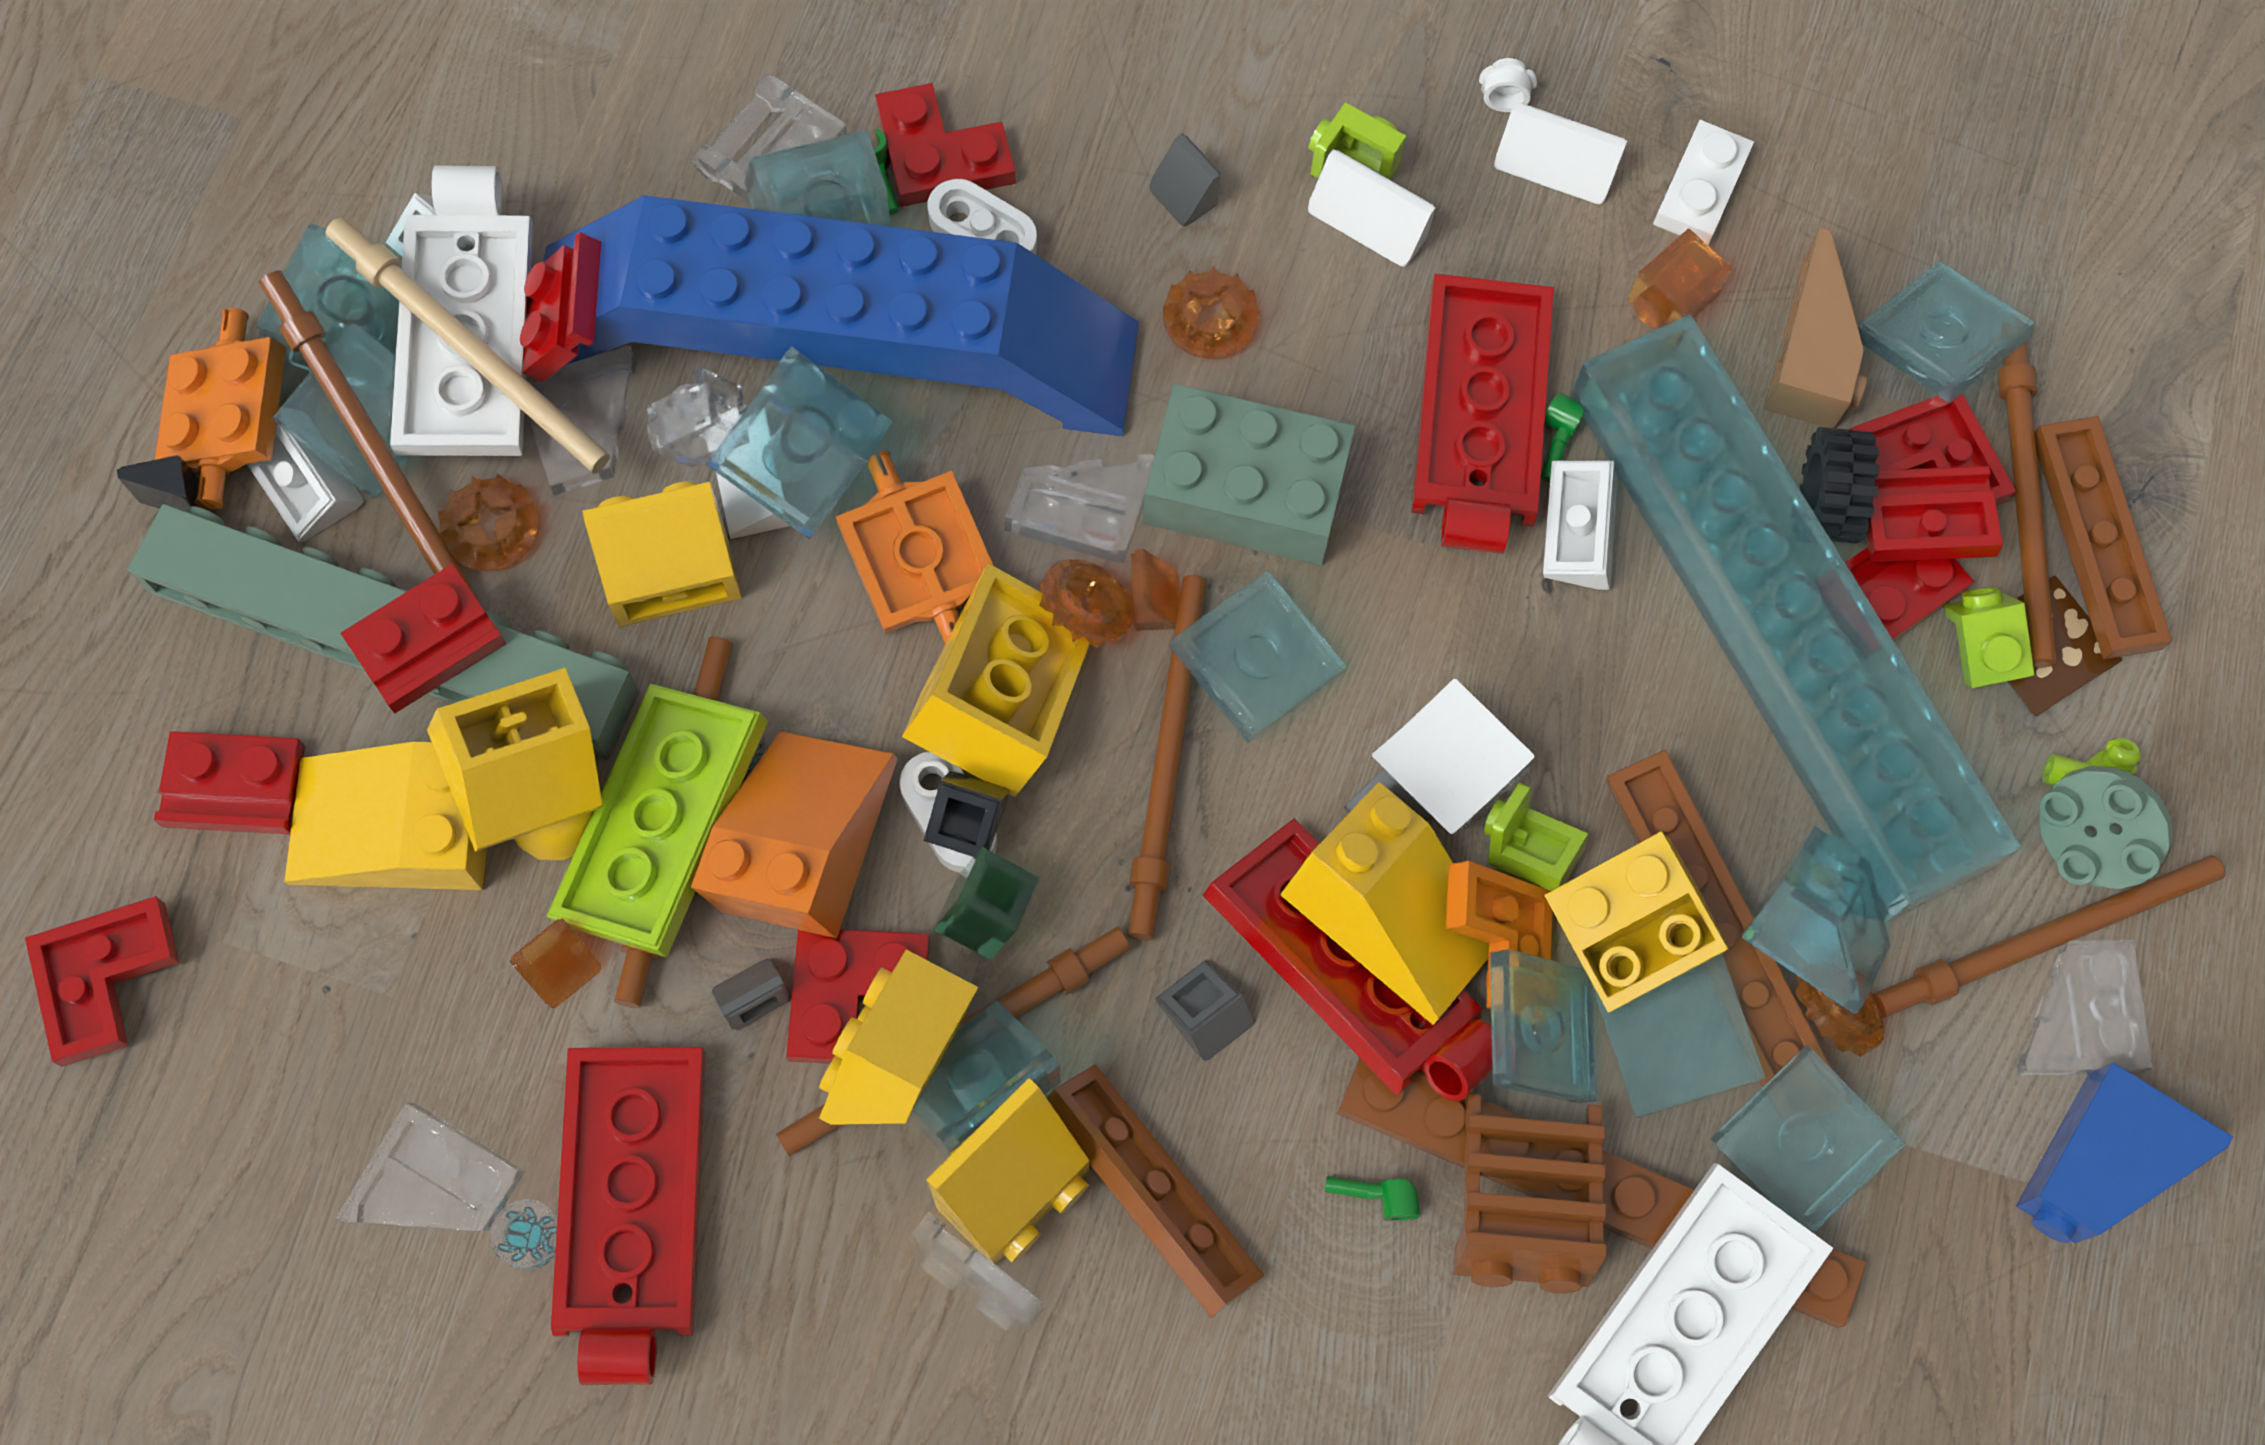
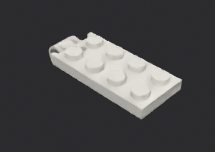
M435 165L432 171V199L436 215H405L402 270L526 380V375L521 373L524 346L520 344V333L527 318L528 296L524 293V285L531 270L532 218L530 216L501 215L503 193L501 173L498 166ZM468 246L474 247L470 251H462L464 248ZM399 301L390 446L395 456H522L524 411Z
M1714 1163L1547 1395L1559 1406L1564 1404L1580 1416L1564 1434L1558 1445H1694L1833 1250V1247L1721 1165ZM1634 1399L1637 1401V1410L1633 1415L1624 1416L1621 1414L1620 1406L1624 1400Z

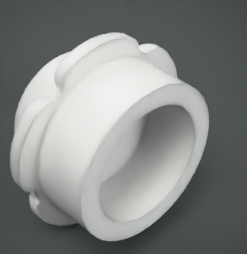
M1504 58L1496 61L1492 66L1486 67L1479 77V82L1483 84L1481 91L1484 94V102L1491 109L1500 112H1511L1515 102L1527 105L1530 102L1531 90L1537 86L1535 73L1532 70H1526L1525 65L1517 59Z

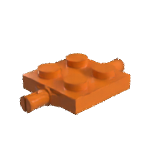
M238 308L222 310L219 341L215 345L205 349L170 355L155 460L178 455L192 472L200 473L195 504L198 507L209 510L221 509L223 507L226 475L245 464L272 460L286 347L272 337L245 341L249 314Z
M881 451L879 452V461L886 476L883 474L875 454L865 460V464L869 468L879 493L865 505L836 516V523L884 634L886 635L915 622L935 620L946 644L952 632L951 627L954 628L960 617L958 610L967 603L988 563L993 565L952 470L923 482L902 483L890 457V452Z

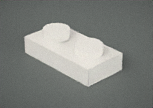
M1699 120L1653 225L1708 247L1754 141Z

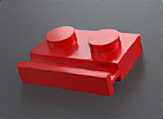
M579 232L575 235L573 249L564 245L544 263L538 262L530 270L524 285V293L528 296L527 318L520 333V344L524 346L522 374L543 383L578 355L579 343L590 346L594 342L601 252L600 241Z
M1975 466L1879 471V476L1875 478V486H1878L1877 497H1873L1872 500L1874 512L1872 518H1868L1869 528L1866 533L1870 562L1997 557L2003 542L1994 490H1990V467Z
M1867 547L1824 576L1816 588L1821 594L1825 592L1835 603L1833 609L1871 655L1874 656L1943 608L1944 605L1949 604L1966 592L1975 581L1956 559L1870 562Z
M453 563L340 633L394 714L506 644L502 635L492 623Z
M170 731L159 788L162 798L159 811H155L154 821L162 828L290 835L292 826L290 824L292 807L295 804L300 758L304 757L305 745L298 738Z

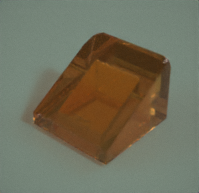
M1134 549V553H1131L1130 570L1133 627H1136V631L1175 629L1180 599L1177 571L1145 549Z
M563 918L554 921L511 956L512 959L510 960L515 969L551 1008H556L601 970L598 960Z

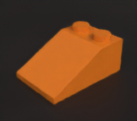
M780 731L713 825L691 888L722 913L837 939L898 758L893 753Z

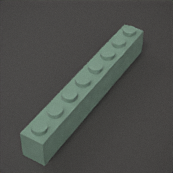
M162 504L128 568V571L150 594L365 671L340 633L407 591L395 588L396 583L392 579L375 570L361 568L357 574L338 567L339 563L334 558L319 550L304 547L301 553L284 548L281 546L280 540L261 529L248 526L244 532H240L224 526L225 522L221 518L205 509L189 506L187 512ZM485 610L506 644L435 688L428 695L450 703H456L566 667L590 727L594 755L609 760L639 694L629 671H627V665L606 653L594 651L590 657L568 650L569 645L565 641L544 631L535 630L532 636L512 630L510 629L511 624L504 618Z

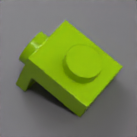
M1345 102L1332 121L1324 118L1319 123L1311 137L1308 150L1314 152L1310 174L1319 179L1328 155L1334 149L1391 180L1400 167L1406 135L1397 131L1396 127L1388 120L1379 116H1370Z
M1982 587L1962 593V601L1944 605L1946 618L1956 624L1964 684L1971 688H1977L2035 676L2024 602L2006 593H2001V589L1998 587Z
M1519 782L1507 802L1498 799L1487 817L1484 835L1490 837L1488 864L1544 889L1553 891L1564 885L1586 849L1588 833L1530 809L1532 787Z

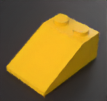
M988 563L982 571L921 691L902 737L985 782L1009 789L1010 795L1016 797L1048 756L1097 623Z
M413 741L300 758L284 880L287 885L483 890L487 848L475 852L432 742Z
M1380 782L1364 796L1312 851L1280 894L1432 1025L1436 1023L1488 960L1489 943L1446 929L1449 864H1453L1430 824Z
M1028 1078L926 1181L937 1210L994 1267L1004 1256L1014 1263L1036 1242L1041 1233L1034 1226L1053 1207L1062 1214L1080 1198L1089 1187V1184L1083 1179L1089 1172V1159L1041 1089Z

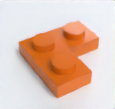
M1471 861L1449 864L1446 929L1489 943L1488 972L1486 975V1008L1526 1021L1549 1019L1553 910L1544 895L1551 891Z

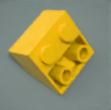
M690 481L677 482L665 487L661 493L640 498L616 496L604 500L596 508L582 511L607 602L619 627L742 599L727 532L710 482L701 484Z
M566 667L436 709L427 731L475 852L602 807L590 727Z
M1662 831L1544 895L1608 1013L1625 1006L1729 950L1700 890L1673 842Z
M907 949L893 972L881 967L864 997L862 1004L865 1007L858 1019L850 1018L833 1049L832 1054L835 1057L819 1085V1089L829 1093L819 1119L830 1125L906 1124L960 1028L978 987Z

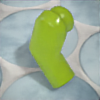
M2114 738L2107 743L2106 749L2101 750L2085 762L2052 753L2045 764L2042 782L2054 786L2067 773L2088 766L2115 767L2123 771L2128 770L2130 774L2135 776L2138 770L2137 764L2141 759V751L2129 739Z

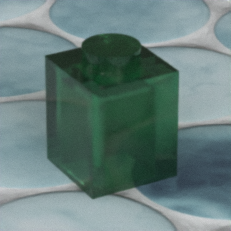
M981 847L957 876L933 930L991 960L1017 931L1040 877Z

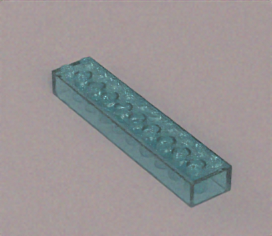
M1691 314L1583 362L1571 391V398L1582 405L1583 418L1609 461H1614L1619 478L1885 922L1887 923L1995 869L2021 849V845Z

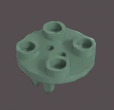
M2088 766L2069 772L2044 795L2039 805L2041 837L2052 858L2057 862V869L2060 875L2074 885H2086L2089 883L2095 887L2123 889L2144 883L2156 875L2165 864L2174 842L2172 818L2162 798L2141 778L2130 774L2128 770L2123 771L2115 767ZM2114 823L2121 825L2122 830L2117 829ZM2089 826L2095 827L2097 832L2091 831Z

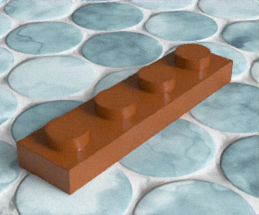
M2099 416L2040 425L2035 431L2037 454L2103 660L2163 650L2172 642V638Z
M1096 1064L1054 1088L1046 1097L1089 1159V1164L1211 1318L1249 1290L1264 1276L1262 1271Z

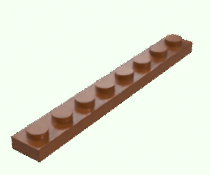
M1359 1058L1337 1114L1465 1169L1466 1098L1461 1101H1451L1442 1097L1429 1084L1426 1076L1417 1071L1410 1077V1084L1396 1096ZM1481 1099V1115L1528 1119ZM1481 1138V1154L1586 1163V1147ZM1602 1150L1603 1165H1605L1603 1204H1606V1218L1603 1221V1228L1653 1249L1695 1189ZM1485 1177L1533 1198L1587 1202V1186ZM1833 1249L1791 1309L1837 1329L1844 1327L1866 1262Z

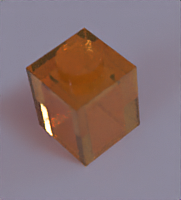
M1688 228L1639 271L1627 300L1633 305L1636 314L1644 323L1654 328L1657 327L1671 339L1720 295L1733 267Z

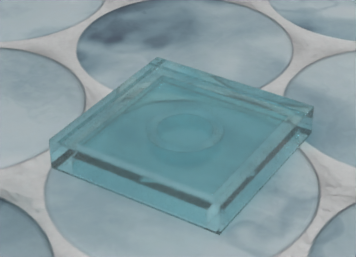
M1939 261L1858 325L1862 345L1947 403H1950L2032 336L2035 322Z
M352 322L329 348V351L401 468L410 456H395L390 446L396 356ZM310 371L271 419L372 499L376 498L383 488L313 372Z
M1268 570L1175 636L1169 644L1170 648L1247 743L1339 676L1347 667Z
M1510 949L1491 952L1490 976L1494 1086L1578 1104L1597 1101L1593 984L1585 969Z
M1723 954L1611 1013H1608L1597 991L1594 990L1636 1118L1766 1079Z
M1807 1045L1710 1138L1779 1209L1813 1234L1906 1145Z

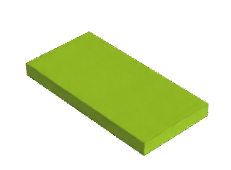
M650 684L601 792L603 805L601 808L594 810L546 917L555 924L667 958L695 894L691 885L711 829L739 790L768 723L767 719L757 711Z

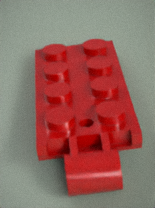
M1434 273L1430 294L1411 513L1423 514L1426 504L1444 506L1440 539L1441 547L1504 554L1509 534L1510 514L1522 515L1521 525L1534 526L1536 522L1539 504L1554 287ZM1478 479L1483 483V485L1475 486L1470 482V480Z
M1295 818L1210 883L1202 896L1396 1096L1410 1084V1077L1420 1069L1425 1073L1429 1084L1442 1097L1451 1101H1461L1505 1061L1507 1049L1503 1038L1492 1026L1480 1020L1482 1007L1464 989L1436 1023L1432 1025L1280 895L1312 851L1319 845L1318 841Z
M702 1047L568 1048L551 1331L554 1337H569L570 1331H581L577 1353V1372L580 1385H651L655 1378L657 1362L656 1330H677V1335L693 1336L706 1052ZM623 1286H631L633 1292L631 1299L623 1304L618 1303L616 1297L618 1290Z

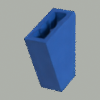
M2112 1062L2087 1075L2016 1207L2034 1217L2032 1220L2033 1226L2044 1235L2062 1243H2070V1241L2078 1243L2102 1234L2227 1149L2233 1136Z

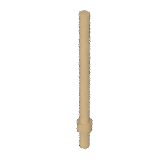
M343 217L334 219L327 226L326 236L356 262V271L375 288H386L592 473H597L605 467L610 459V454L401 269V260L382 243L372 244Z

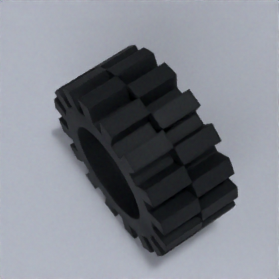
M1819 427L1812 434L1811 445L1807 446L1805 453L1807 462L1806 464L1803 463L1802 466L1803 484H1800L1799 495H1802V501L1799 504V515H1802L1800 528L1803 530L1805 538L1857 543L1863 539V533H1867L1869 528L1868 518H1872L1874 512L1872 500L1873 497H1877L1878 486H1875V478L1879 476V464H1875L1879 456L1878 446H1875L1876 437L1872 435V432Z

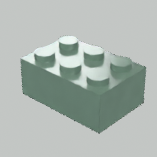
M1173 384L1144 493L1142 524L1322 566L1355 425Z

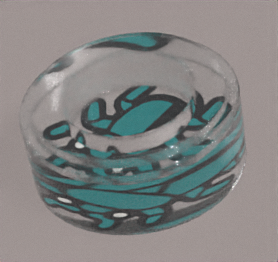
M521 1199L506 1205L497 1214L491 1226L490 1240L495 1254L504 1263L519 1270H535L547 1265L555 1257L557 1214L544 1203L533 1199Z

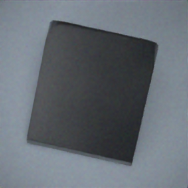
M178 455L123 466L117 469L118 479L139 503L159 509L162 504L184 512H187L189 506L198 507L195 504V499L197 497L199 479Z
M953 771L948 772L940 780L923 841L985 861L1006 807L1010 790Z

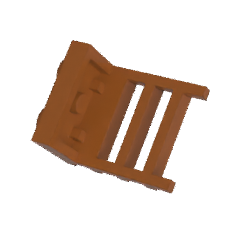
M1469 1094L1466 1097L1464 1227L1454 1247L1453 1275L1471 1276L1473 1283L1485 1287H1504L1512 1284L1513 1280L1537 1282L1542 1290L1552 1293H1573L1579 1291L1581 1287L1589 1286L1606 1259V1244H1603V1221L1606 1218V1204H1603L1605 1165H1603L1602 1143L1605 1140V1126H1602V1105L1588 1104L1586 1108V1124L1481 1115V1095ZM1481 1138L1586 1147V1163L1481 1154ZM1480 1176L1587 1186V1202L1480 1193Z

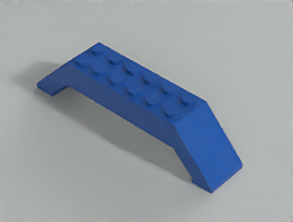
M643 195L546 246L543 263L564 245L573 249L575 235L579 232L601 242L594 342L590 346L579 343L578 355L566 365L585 367L587 358L630 342L996 388L1063 422V429L1123 436L1139 321L1016 242Z

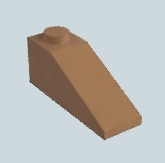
M1819 227L1803 257L1764 409L1827 428H1835L1847 409L1857 410L1864 394L1867 376L1858 374L1864 348L1832 231Z

